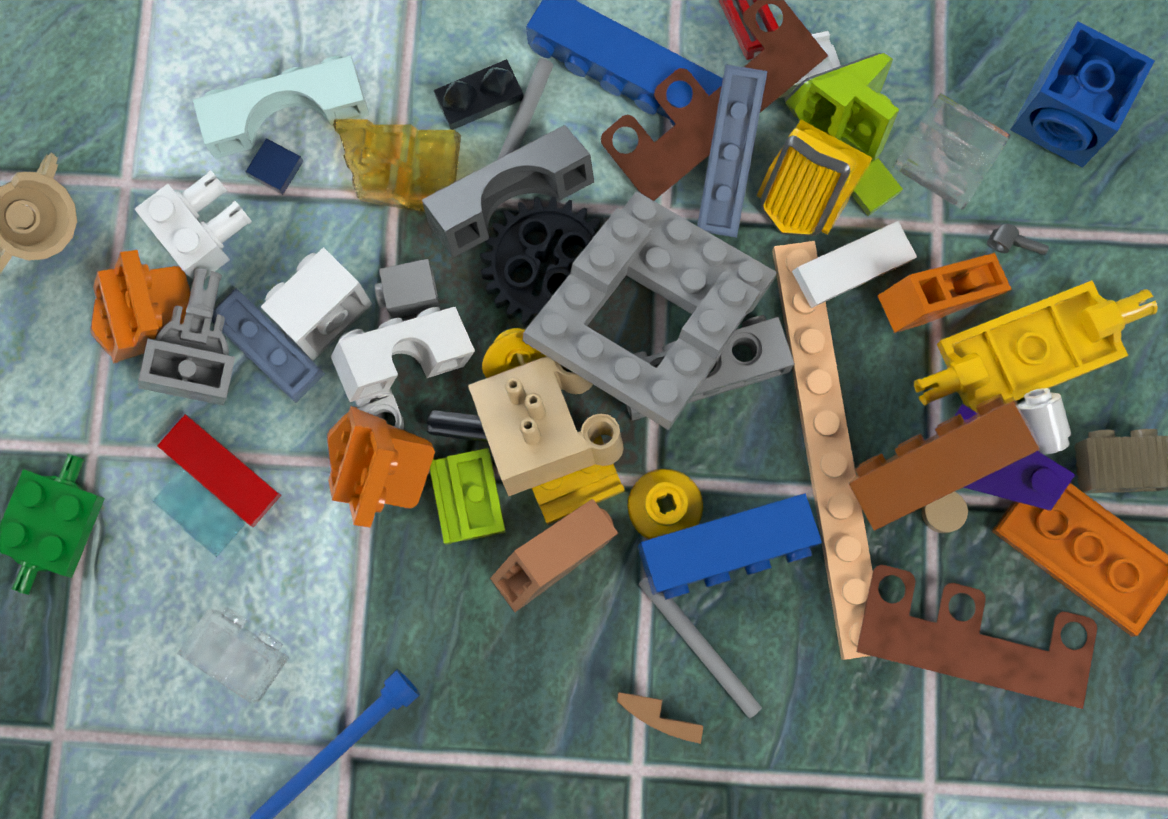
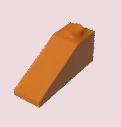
M991 253L908 275L879 294L878 298L894 333L927 324L1007 293L1012 288L996 254Z

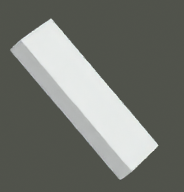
M897 221L794 269L792 273L810 307L813 308L907 264L917 258L900 223Z

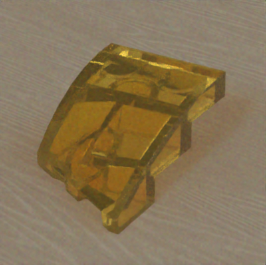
M334 119L333 126L340 135L345 151L343 155L347 168L352 172V184L359 200L389 207L425 212L422 199L456 182L461 134L456 130H418L411 124L375 125L368 119Z

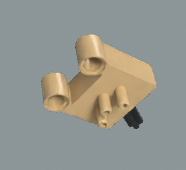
M548 356L468 385L479 416L434 410L431 411L427 418V432L430 435L488 442L508 496L595 464L601 466L611 465L619 460L624 449L619 424L610 415L602 413L592 415L583 423L581 431L577 432L561 390L571 394H581L589 390L593 384L574 372H567L566 367ZM601 435L612 437L610 442L603 445L593 443Z

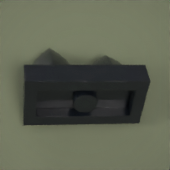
M507 59L434 90L435 97L451 131L520 102L524 96Z

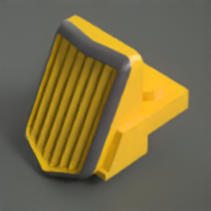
M800 120L786 139L785 144L764 177L757 193V197L761 198V208L781 234L815 236L823 232L828 235L846 207L854 189L870 166L872 157Z

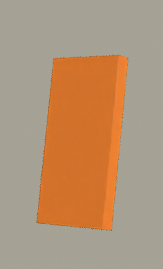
M1071 483L1067 486L1051 511L1013 501L991 531L1132 637L1139 635L1168 594V555Z

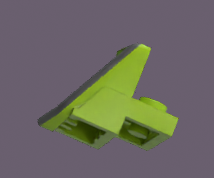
M874 53L808 77L784 99L786 106L793 116L799 120H803L839 140L841 139L846 144L872 157V161H874L882 153L899 112V108L893 105L887 96L880 93L893 58L885 53Z

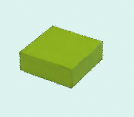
M877 158L870 163V166L851 195L867 216H869L898 196L903 188L880 159Z

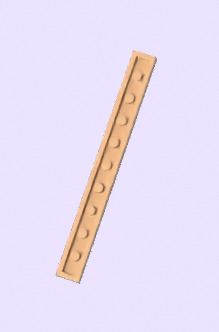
M815 241L774 246L772 253L775 271L777 272L776 277L787 342L795 363L792 371L841 660L867 657L870 655L856 651L873 570L862 508L849 485V482L856 476L827 307L826 302L811 308L792 273L797 267L818 258Z

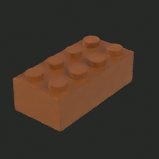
M1001 393L977 405L976 410L978 414L966 420L963 419L961 414H958L938 424L935 428L936 435L924 440L922 434H918L902 442L894 449L896 455L886 460L881 453L859 464V467L855 468L857 475L849 482V485L873 530L875 531L1039 451V442L1014 396L1004 400Z

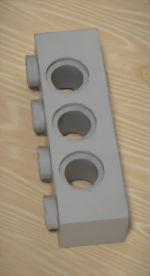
M765 315L744 321L742 323L743 328L736 329L729 338L714 365V371L707 375L688 404L789 373L795 363L779 317L766 320ZM676 341L663 346V352L647 356L646 352H638L634 355L657 368ZM737 345L749 347L753 353V359L748 362L737 360L732 353V348ZM626 405L631 421L646 417Z

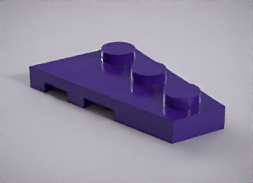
M962 404L954 416L961 414L963 419L966 420L978 413ZM1036 451L963 488L1051 511L1075 474L1039 451Z

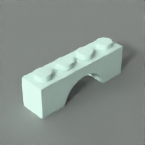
M351 55L346 57L332 56L324 59L318 65L307 68H289L282 75L268 79L253 78L246 81L243 86L228 90L214 89L205 93L203 97L193 99L204 144L215 159L254 148L256 134L261 124L271 114L283 108L298 106L312 109L322 115L331 126L370 115L358 72Z

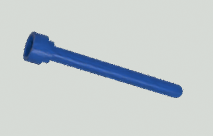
M397 669L384 681L385 687L380 690L382 695L250 816V819H274L393 708L398 710L402 705L408 707L420 696L418 689L400 670Z

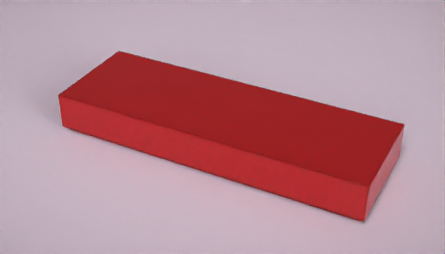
M186 414L157 445V447L251 527H255L282 496Z

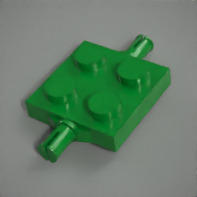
M68 453L59 477L41 476L23 469L0 523V553L10 556L21 565L14 585L11 587L12 590L30 595V590L38 571H51L65 577H73L105 499L86 492L79 484L75 483L85 459Z

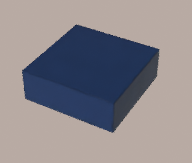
M266 138L245 172L248 177L283 195L304 161L301 156Z

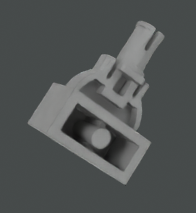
M195 269L184 323L180 324L183 307L175 306L171 321L159 331L155 340L147 339L138 379V388L224 406L235 360L234 356H229L228 344L222 333L225 321L224 316L217 314L214 330H210L222 275L211 271L207 289L204 290L203 285L207 270Z

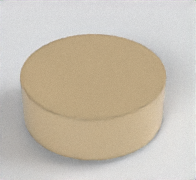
M952 492L922 507V517L925 524L937 533H950L958 530L963 526L968 516L967 504L962 496L956 492Z

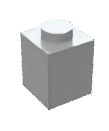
M429 259L379 269L381 283L375 284L377 301L380 308H387L392 319L419 314L432 307L440 308L434 274Z

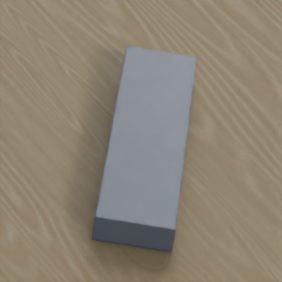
M725 64L697 223L698 227L708 233L737 238L767 77V71Z

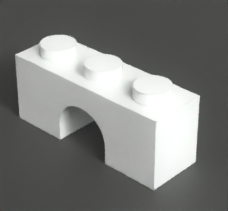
M432 307L419 313L414 319L403 321L401 318H394L384 322L376 330L364 333L362 329H357L344 334L339 338L331 359L349 402H353L390 389L398 376L392 361V355L407 354L414 357L421 364L426 378L464 367L475 350L456 307L440 310L439 307Z

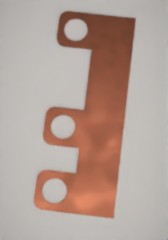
M757 0L743 15L744 23L765 48L744 66L746 68L767 71L760 113L828 57V54L784 0ZM766 4L778 6L783 14L782 24L772 32H765L756 24V13L760 7ZM679 68L661 82L654 92L655 99L675 123L657 141L654 142L632 115L622 116L602 133L601 144L641 194L655 201L710 155L721 86L709 96L687 69ZM679 80L687 82L693 91L691 102L682 108L672 106L666 97L670 84ZM621 127H630L638 135L636 149L627 154L618 152L613 146V135Z
M879 565L873 570L856 652L1083 709L1097 633V625L1093 619L1069 612H1060L1055 617L1049 651L979 634L986 601L984 593L979 589L956 583L947 584L943 589L937 623L909 616L916 583L915 577L911 572L886 565ZM895 575L905 585V595L897 603H888L879 595L878 586L885 576ZM958 593L969 595L975 602V613L967 621L956 620L949 611V602ZM1078 622L1085 628L1087 641L1082 648L1072 650L1063 644L1061 630L1065 624Z

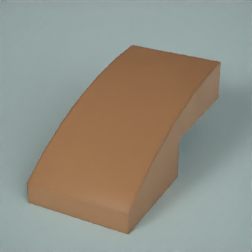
M618 692L617 702L642 722L668 735L701 744L703 725L660 717L661 699Z

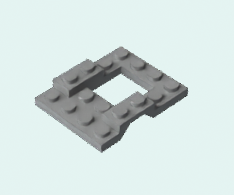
M636 191L622 210L617 208L573 262L571 274L524 331L523 342L669 430L714 367L729 338L743 318L754 310L773 283L777 272ZM626 275L692 314L681 329L678 340L657 368L587 327Z

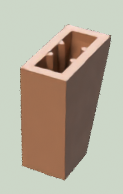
M591 499L516 549L490 579L513 611L517 612L602 549L618 532L613 526L610 515L600 508L594 499Z

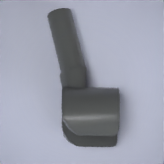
M1004 224L994 229L987 241V245L991 249L1004 254L1009 252L1012 245L1042 255H1046L1049 248L1048 245L1019 235V230L1011 224Z

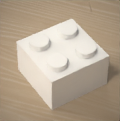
M323 247L317 254L311 253L307 255L297 266V273L286 283L281 282L274 286L266 295V302L261 308L314 361L372 303L361 284Z

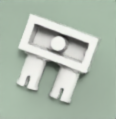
M211 170L182 193L179 190L175 192L169 184H166L135 208L147 226L192 280H194L195 269H206V279L210 276L211 271L215 272L230 259L222 250L224 248L222 243L252 222L236 201H233L230 206L207 223L204 221L200 222L197 219L200 217L199 211L223 193L228 192Z

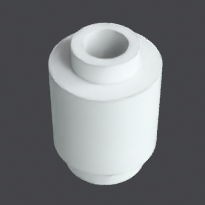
M1048 388L1036 389L1024 395L1025 400L1021 401L1018 406L1039 442V452L1042 454H1052L1066 449L1070 444L1068 437L1071 435V430L1061 395L1051 393Z

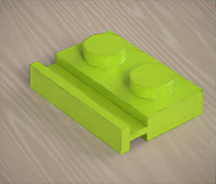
M489 448L447 456V458L438 460L433 459L430 473L444 544L448 545L459 541H468L506 533Z

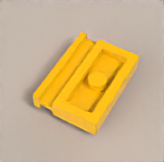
M601 436L593 441L597 445L604 444ZM595 464L532 488L547 525L566 517L591 499L599 503L625 490L614 464L607 466Z

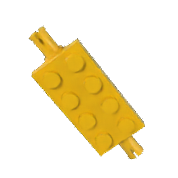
M1093 280L940 340L937 343V347L947 369L915 380V391L919 393L933 388L918 397L923 405H928L930 402L957 392L963 404L977 412L976 407L978 404L1000 393L1004 400L1014 396L1017 402L1024 399V395L1030 391L1052 388L1129 356L1121 341V331L1125 328L1126 324L1156 314L1158 310L1156 300L1139 306L1145 303V300L1154 297L1148 289H1143L1139 293L1116 302L1106 300L1099 295Z

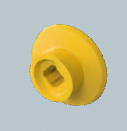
M512 328L499 334L494 343L488 348L483 358L482 370L485 377L489 378L546 357V355L523 342L525 329Z
M657 469L646 473L634 484L628 498L630 520L635 529L648 540L699 525L703 513V500L697 485L690 477L673 469ZM670 496L676 508L663 514L660 512L656 501L657 499L660 500Z

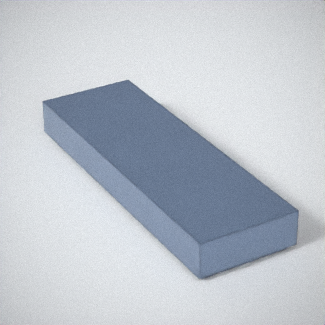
M237 288L213 310L211 322L215 325L217 314L224 316L225 321L222 332L295 403L325 375L304 352Z

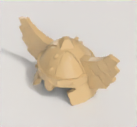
M53 153L46 154L37 172H18L10 182L0 186V273L12 256L28 261L47 259L61 252L73 238L77 224L76 208L67 189L53 179L58 164H56L58 157Z

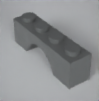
M563 125L422 199L429 226L454 258L489 239V220L493 212L508 199L518 195L537 193L556 197L560 201L594 183L591 155L571 131Z

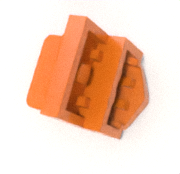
M138 250L120 252L115 269L97 271L93 285L96 299L90 327L91 334L107 354L112 357L113 363L144 354L147 339L155 340L159 331L171 321L175 306L183 307L180 324L184 323L191 293L185 272L179 266L150 270L147 264H141Z
M351 406L349 412L327 433L331 467L328 482L332 501L349 503L353 525L371 528L375 512L381 513L384 504L404 508L417 506L435 451L430 441L389 425L386 420Z

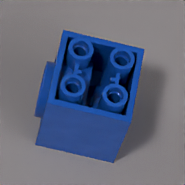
M1077 21L1043 67L1010 130L1083 168L1118 132L1155 60Z

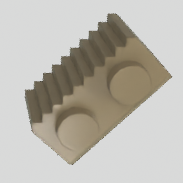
M1157 429L1130 431L1131 437H1115L1114 430L1089 432L1088 438L1076 443L1074 448L1076 451V466L1078 468V489L1083 493L1154 492L1168 490V436H1158Z

